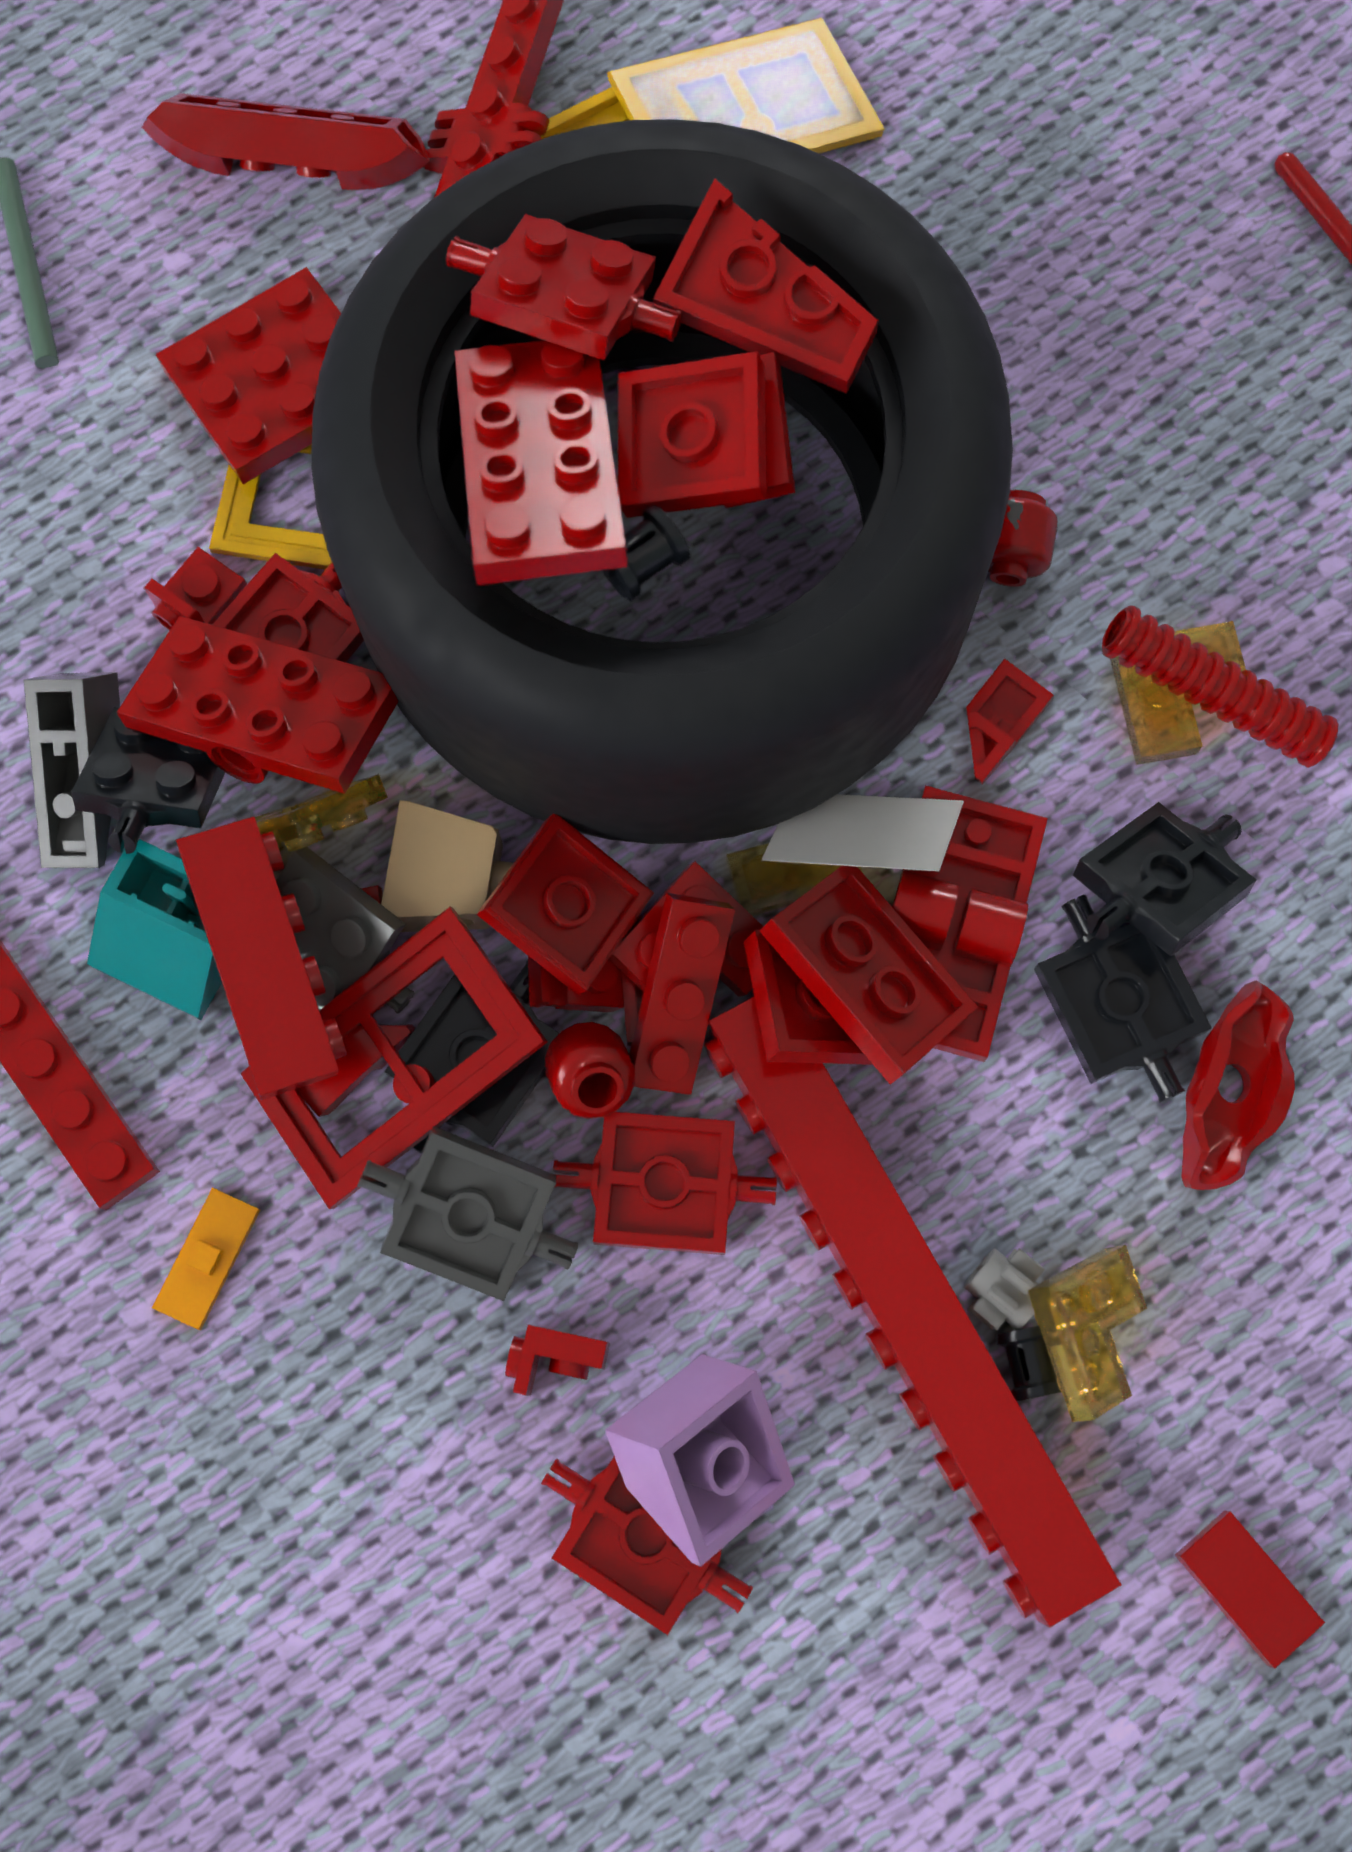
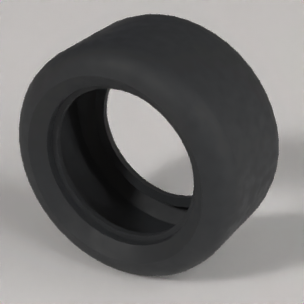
M651 119L588 126L553 135L511 151L471 172L440 193L396 232L372 260L357 283L331 334L319 372L313 408L311 469L316 510L326 547L377 671L383 674L399 701L397 706L422 738L462 775L495 798L531 817L545 821L554 813L562 817L580 833L608 840L646 844L697 843L735 837L774 826L807 812L850 787L884 760L914 729L937 698L956 663L1002 531L1010 494L1013 445L1008 389L1001 357L986 316L962 273L943 247L912 214L880 188L850 169L799 144L759 131L716 122ZM715 178L733 194V201L756 222L762 219L780 234V242L808 267L815 265L878 320L877 333L847 394L781 366L785 402L808 419L823 435L839 457L851 480L859 503L863 527L856 540L839 563L816 586L792 604L765 619L741 629L712 637L686 641L647 642L619 639L592 633L564 623L537 609L515 594L503 582L477 585L472 547L466 539L469 511L455 351L543 340L470 315L471 291L481 276L446 265V256L450 242L457 236L462 240L493 249L508 240L525 214L539 219H552L558 221L566 228L603 240L619 241L633 250L656 257L653 281L643 298L645 301L654 303L653 298ZM681 323L673 342L634 328L617 339L605 360L599 359L602 375L632 367L673 365L749 352Z

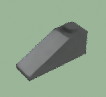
M58 673L24 679L41 868L103 867L106 860L111 817L104 814L76 811L71 791L114 707H120L118 673Z

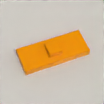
M212 1187L152 1308L197 1330H201L261 1210Z

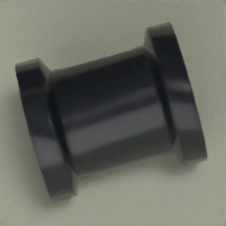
M651 505L642 513L643 521L624 533L628 567L602 570L613 588L623 598L631 602L640 596L641 585L670 564L682 566L691 557L687 543L677 526L656 505Z
M1054 1323L995 1335L997 1345L1005 1347L1014 1388L1010 1391L1016 1401L1070 1390L1068 1380L1060 1377L1051 1340V1337L1057 1333Z

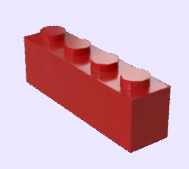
M255 816L176 839L260 1100L338 1075L339 1069L335 1059L347 1056L345 1046L335 1018L322 1021L315 996L326 993L324 983L314 955L303 959L301 957L294 934L305 931V927L294 894L291 893L284 896L280 894L273 872L284 869V864L273 831L260 834Z

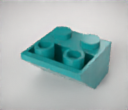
M139 839L137 848L133 853L126 854V851H123L100 892L87 964L112 978L202 1020L222 981L182 859Z

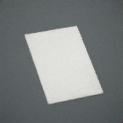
M837 794L817 807L779 823L761 861L940 871L964 801Z

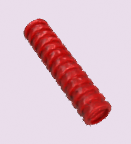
M1129 605L1121 610L1113 618L1102 640L1103 656L1109 659L1119 656V664L1123 667L1131 668L1135 665L1136 674L1145 678L1151 675L1152 682L1161 687L1168 684L1167 687L1170 693L1177 696L1184 694L1185 701L1193 705L1200 703L1203 711L1210 714L1216 712L1219 720L1226 723L1232 721L1234 728L1242 732L1248 731L1250 737L1256 740H1265L1266 746L1275 750L1281 749L1284 756L1291 759L1297 758L1298 763L1305 767H1312L1323 760L1335 744L1339 725L1336 718L1330 715L1322 716L1320 709L1314 706L1306 707L1304 700L1298 697L1290 698L1288 691L1282 688L1274 689L1273 684L1266 679L1257 681V676L1254 672L1250 670L1241 671L1238 663L1230 660L1225 662L1223 655L1212 651L1208 654L1207 646L1196 642L1191 645V639L1188 635L1183 633L1175 635L1174 628L1168 624L1158 626L1157 618L1147 614L1141 617V610L1136 606Z

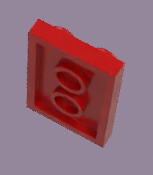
M840 866L771 918L759 930L890 1085L979 1008L857 866Z

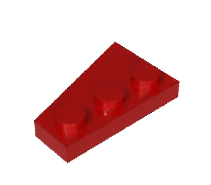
M715 178L653 298L654 304L675 311H682L681 323L748 352L757 351L759 355L774 352L780 362V366L846 394L877 333L878 320L815 265L808 267L780 242V234L762 219L756 222L733 201V194Z

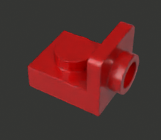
M197 547L165 586L151 578L144 586V590L155 605L151 614L170 631L179 616L212 625L245 588L247 582L236 572L200 547Z
M528 1325L525 1338L513 1337L507 1358L505 1376L516 1378L513 1393L526 1396L531 1395L539 1358L544 1356L551 1358L548 1372L587 1380L590 1367L605 1370L610 1343Z

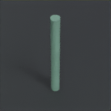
M2 157L0 158V206L35 365L38 368L44 369L58 365L59 358L16 165L12 159Z

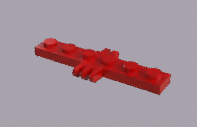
M564 0L502 1L466 107L439 111L434 122L437 130L431 131L427 144L430 149H426L430 162L423 168L442 173L434 198L471 172L511 151L542 140L541 136L546 134L550 123L549 118L539 111H533L528 105Z

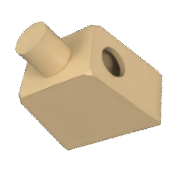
M399 800L381 905L406 924L401 932H418L450 906L457 912L469 930L490 928V925L476 914L514 864V862L501 861L503 843L499 830L493 826L414 802Z

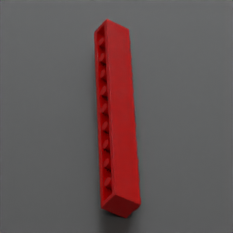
M755 997L709 1020L708 1033L712 1040L704 1044L709 1059L721 1078L732 1074L744 1095L735 1100L743 1120L753 1135L763 1130L775 1153L767 1157V1160L775 1177H777L779 1184L785 1192L796 1188L808 1210L799 1215L804 1229L818 1251L828 1246L837 1261L840 1270L833 1273L832 1277L838 1290L851 1310L861 1305L874 1327L873 1330L865 1333L872 1351L885 1370L895 1365L908 1389L899 1394L901 1402L919 1431L927 1426L930 1427L942 1449L933 1455L935 1463L953 1492L964 1488L977 1511L968 1517V1521L987 1554L990 1555L998 1550L1012 1575L1003 1580V1583L1022 1617L1026 1619L1034 1614L1038 1622L1050 1628L1120 1587L1122 1584L824 1064L767 1062Z

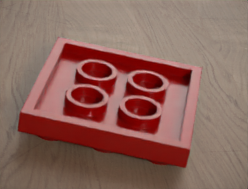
M307 267L155 354L173 385L242 484L247 483L312 444L313 408L319 372L331 334L341 312Z

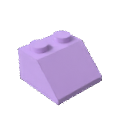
M701 1354L605 1429L626 1488L690 1562L700 1567L795 1485L757 1371Z

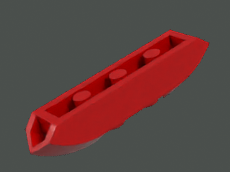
M179 93L163 101L146 118L141 127L157 144L178 159L204 171L230 176L234 159L240 160V168L245 170L272 171L275 170V164L296 166L297 175L310 178L330 177L331 170L336 172L341 189L367 190L401 181L430 162L421 137L409 122L402 118Z

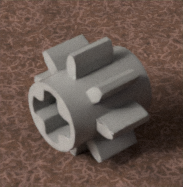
M994 1248L979 1263L964 1284V1288L976 1297L967 1310L991 1330L995 1329L997 1331L1004 1321L1015 1330L1021 1329L1036 1313L1048 1295V1291L1036 1282L1045 1268L1020 1248L1018 1250L1014 1249L1008 1258Z

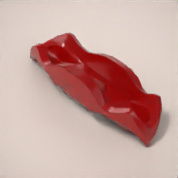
M1257 980L1245 984L1226 1006L1220 1019L1205 1038L1201 1047L1199 1061L1186 1092V1123L1183 1134L1181 1178L1184 1186L1191 1189H1218L1239 1180L1245 1174L1247 1160L1253 1150L1277 1131L1285 1120L1295 1090V1075L1286 1055V1038L1294 1021L1293 1013L1288 1004L1279 995ZM1227 1065L1236 1068L1243 1081L1241 1095L1232 1103L1226 1101L1218 1089Z

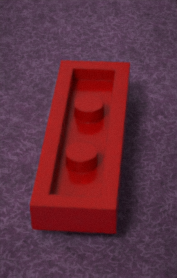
M666 893L629 1054L635 1067L634 1087L692 1094L735 914V909L729 903Z

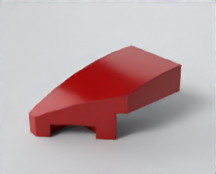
M1005 658L966 707L975 779L982 785L1054 699V695Z
M361 1024L342 1038L347 1056L335 1059L339 1069L338 1075L297 1088L304 1101L318 1117L329 1115L372 1070L382 1069L388 1064ZM379 1024L397 1052H399L415 1030L413 1024Z

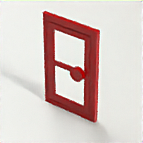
M450 906L319 1010L322 1021L335 1018L342 1038L360 1024L363 1026L394 1072V1092L401 1101L409 1103L407 1106L341 1157L297 1089L260 1100L250 1066L242 1071L241 1075L328 1209H335L362 1188L357 1185L368 1159L387 1168L426 1138L433 1126L438 1128L544 1046L547 1040L460 916ZM444 958L497 1035L435 1083L432 1073L426 1067L416 1064H405L372 1014Z

